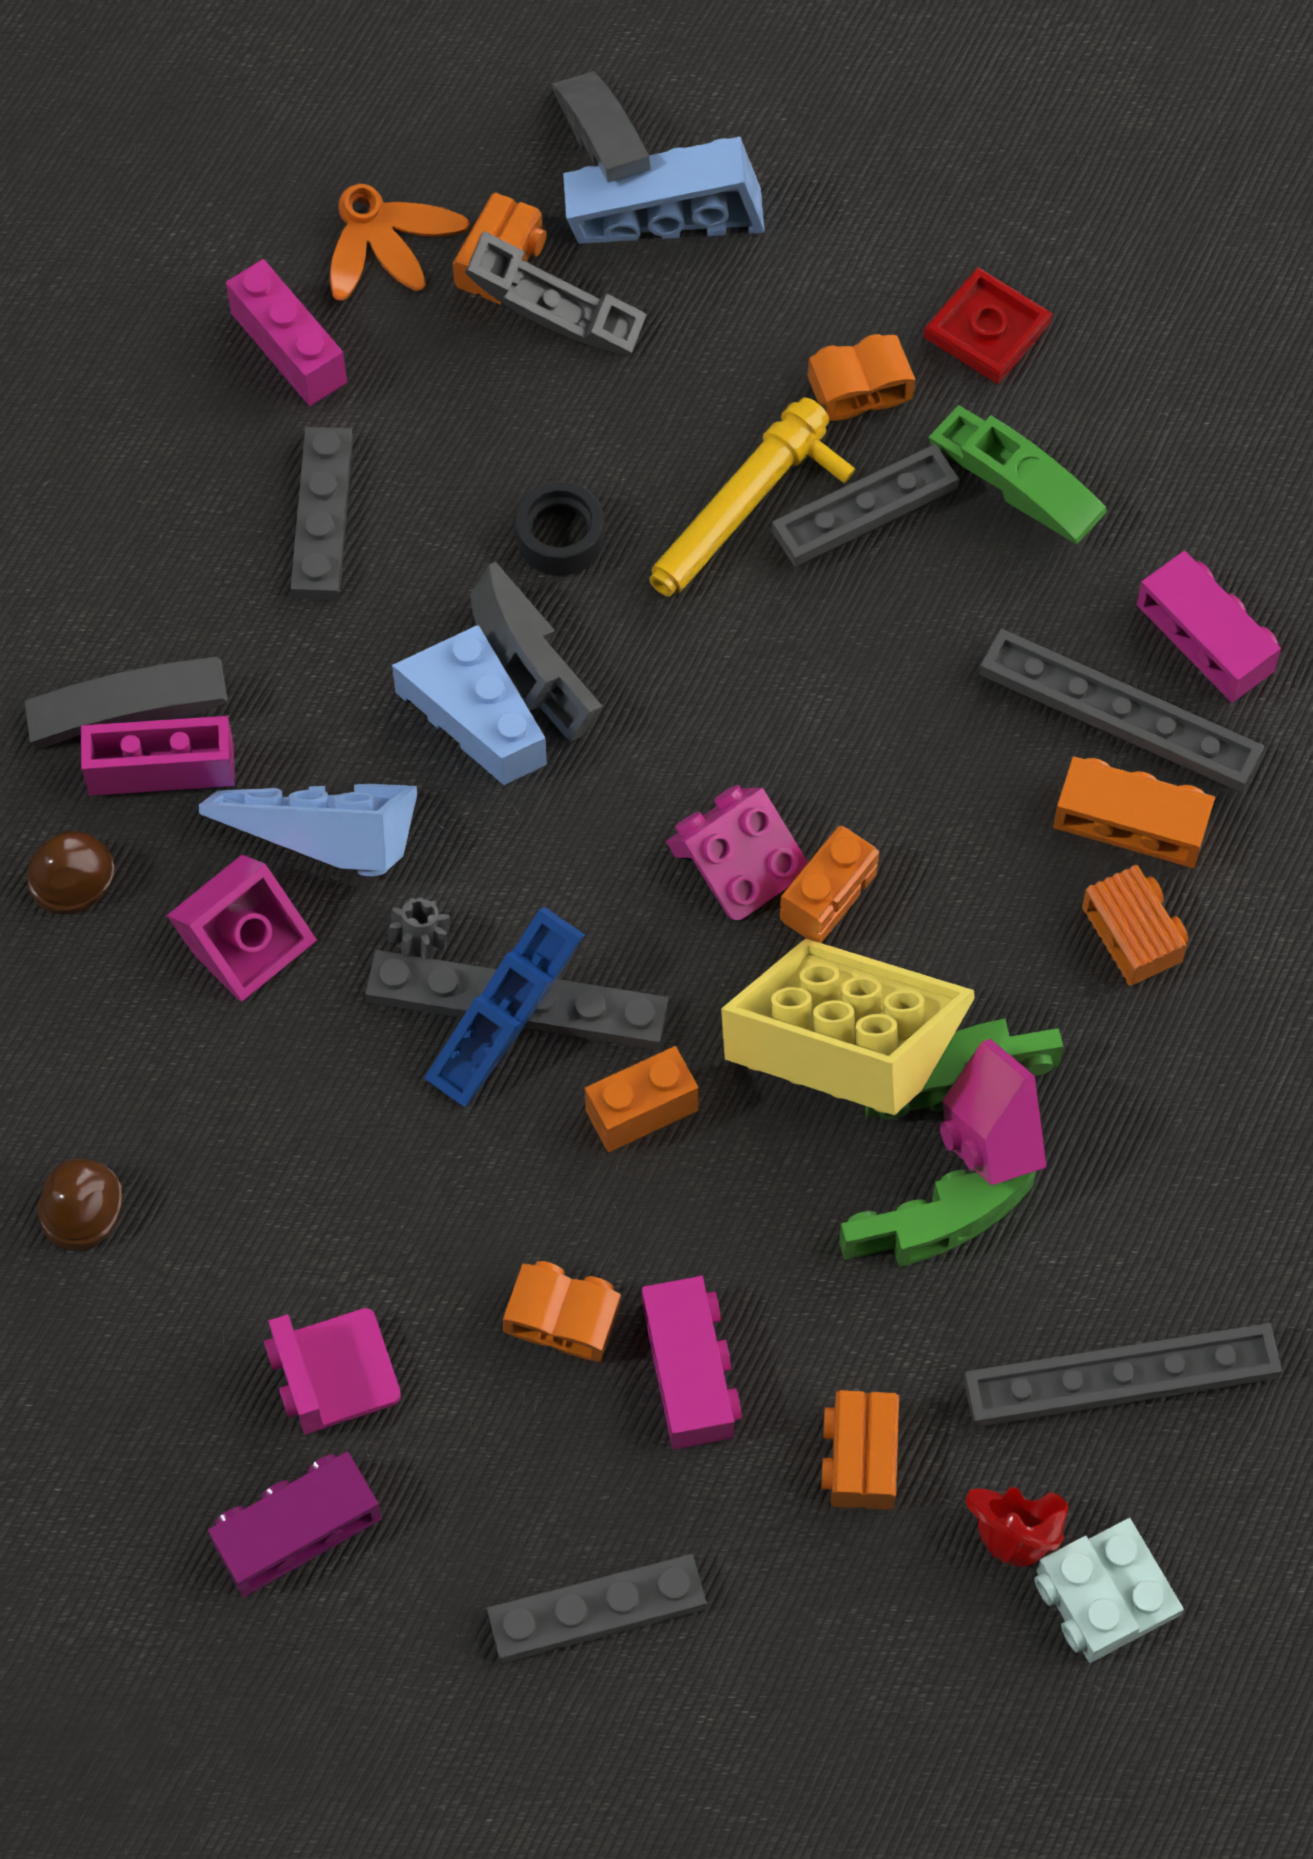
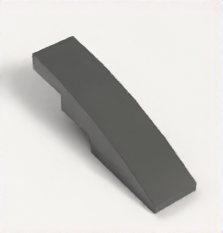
M595 71L552 83L554 94L581 149L586 147L594 166L599 164L607 183L651 170L650 157L634 126L616 97Z
M218 657L150 666L77 683L25 700L30 743L40 750L81 735V725L183 719L227 703L228 700L222 661Z

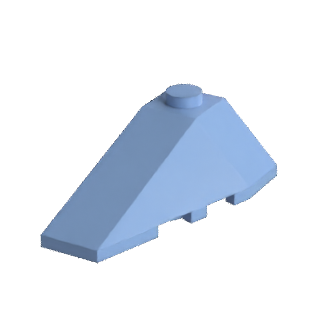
M355 784L354 792L339 795H328L325 792V786H310L309 790L293 792L289 797H283L282 791L277 788L216 791L199 804V814L335 867L357 869L358 874L362 876H378L385 874L404 855L417 798V786Z

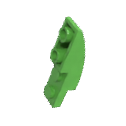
M958 405L929 436L931 446L936 444L944 456L1002 490L1007 503L1076 545L1107 513L1106 506L1070 472L1031 441L991 415L985 421Z
M1000 1019L956 1031L920 1093L895 1115L878 1112L871 1107L865 1106L867 1118L880 1116L882 1119L891 1120L903 1117L911 1110L929 1107L932 1111H943V1099L981 1042L992 1039L1034 1076L1048 1073L1053 1067H1058L1060 1064L1063 1043L1059 1028L1009 1036L1006 1020Z
M956 1170L944 1175L940 1181L935 1182L933 1202L931 1203L919 1199L900 1205L896 1211L879 1215L875 1211L857 1213L851 1216L847 1222L841 1223L839 1243L844 1260L894 1249L898 1266L902 1267L949 1251L976 1237L1013 1209L1033 1187L1036 1171L990 1185L977 1172L970 1173L969 1170Z

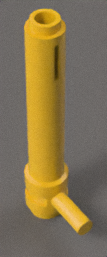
M801 398L799 402L791 403L783 411L781 422H774L762 437L763 442L652 567V575L649 580L659 593L667 597L672 596L673 593H680L791 466H798L807 455L844 484L851 478L856 468L820 441L825 436L826 426L830 422L828 414L821 405L810 398Z

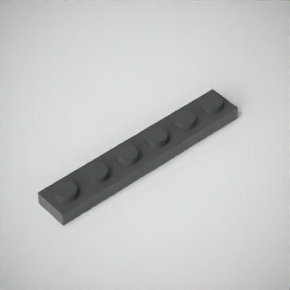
M1002 628L980 665L979 675L1241 793H1243L1264 750V745Z
M375 950L365 993L366 1002L463 1018L475 997L482 994L497 969L430 958L425 960L423 957L411 955L403 957L399 953ZM556 979L524 1028L660 1050L669 997Z
M1271 1323L965 1371L963 1379L973 1427L1278 1379L1282 1374V1368Z

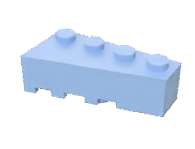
M741 137L722 138L707 144L687 148H673L668 152L649 155L651 170L607 183L600 166H586L577 171L563 173L566 219L578 244L638 240L640 232H651L662 236V239L680 238V231L707 229L708 236L726 235V227L748 226V234L765 233L761 188Z

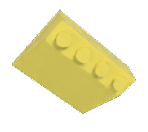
M805 938L721 1008L725 1060L747 1066L751 1070L762 1071L789 1080L794 1084L804 1085L831 1094L836 1098L846 1099L871 1107L878 1112L895 1115L924 1088L974 1000V990Z

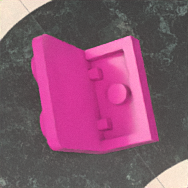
M736 785L718 795L714 799L717 806L703 816L701 812H696L679 822L675 826L678 833L668 839L666 843L675 858L693 859L726 915L732 920H742L788 888L806 867L808 861L764 789H741L739 785Z
M363 1308L295 1331L288 1314L268 1320L273 1338L263 1341L273 1371L283 1368L288 1384L279 1388L288 1418L298 1415L304 1435L394 1406L400 1401V1388L376 1316L372 1310Z

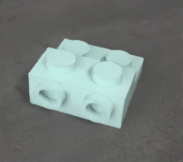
M1130 1518L1090 1539L1084 1536L1039 1560L1036 1571L1038 1576L1034 1578L1037 1589L1048 1606L1053 1604L1057 1606L1065 1620L1061 1624V1628L1067 1642L1076 1653L1082 1650L1089 1663L1181 1616L1184 1608Z

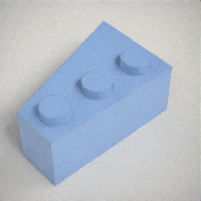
M479 625L392 665L395 693L406 702L408 700L411 701L427 715L428 721L437 729L442 728L458 741L460 748L503 785L547 765L545 736Z

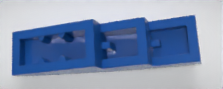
M546 907L539 909L513 951L506 954L482 994L475 997L424 1079L463 1107H466L533 1015L585 935Z

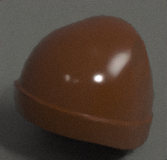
M67 831L54 836L38 848L28 866L27 886L32 899L40 908L54 914L73 915L87 910L106 893L112 883L115 869L112 855L103 843L88 833Z
M85 1158L70 1159L57 1166L46 1179L38 1202V1217L43 1233L48 1240L64 1249L80 1251L95 1247L110 1236L118 1221L122 1207V1189L118 1177L103 1164Z

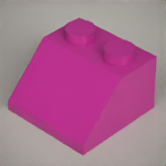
M244 855L238 857L166 915L191 952L241 1002L317 941L267 865Z
M992 1039L981 1042L942 1101L945 1121L940 1123V1133L949 1151H954L964 1160L966 1166L971 1171L975 1170L990 1185H994L1047 1168L1035 1076Z

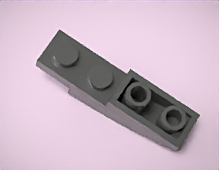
M496 562L489 564L470 594L476 626L479 625L529 711L540 707L569 742L582 737L603 706L549 645L548 641L555 632L551 625Z

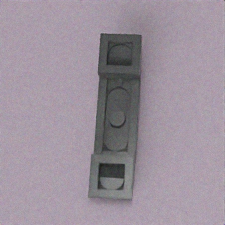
M485 231L481 233L465 274L483 290L526 318L566 337L614 353L628 356L632 353L647 315L646 313L607 293L601 299H598L522 260L524 251Z

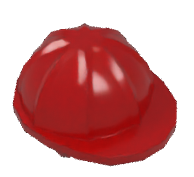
M1010 1487L1005 1492V1495L977 1488L971 1489L965 1498L967 1507L978 1518V1530L983 1543L994 1558L1000 1559L1002 1563H1008L1015 1567L1029 1566L1047 1556L1052 1550H1057L1064 1540L1062 1533L1067 1517L1068 1503L1058 1494L1050 1492L1038 1500H1029L1023 1497L1020 1490L1016 1487Z

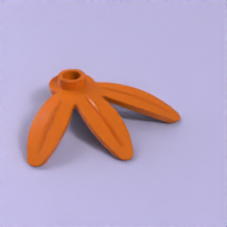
M366 184L350 186L342 193L338 204L339 214L347 225L338 240L331 261L330 286L333 297L343 301L354 291L363 271L367 243L370 244L381 265L398 282L415 291L423 290L426 282L421 267L410 248L393 228L418 236L442 237L464 233L470 227L469 220L461 214L437 206L408 202L384 203L379 192L373 187ZM356 203H364L368 206L369 211L365 214H359L353 210L352 206Z

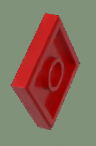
M978 267L924 328V338L999 384L1052 323L1053 314Z

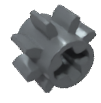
M410 898V901L405 903L402 909H392L388 941L389 943H399L402 951L401 956L411 955L423 957L426 960L434 953L436 948L445 950L450 916L449 914L439 915L436 901L434 900L431 902L421 898Z

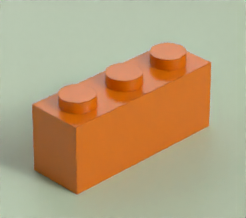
M1073 756L1057 805L1053 828L1195 868L1215 796L1205 794L1201 789L1191 785L1176 786L1159 781L1151 774L1136 771L1130 773L1116 769L1100 759H1081Z

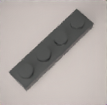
M305 427L291 578L292 599L339 600L353 445L352 428Z
M934 444L772 521V533L794 567L958 489L959 478L937 445Z
M689 1554L487 1607V1612L499 1660L502 1664L706 1610L707 1602L694 1556Z

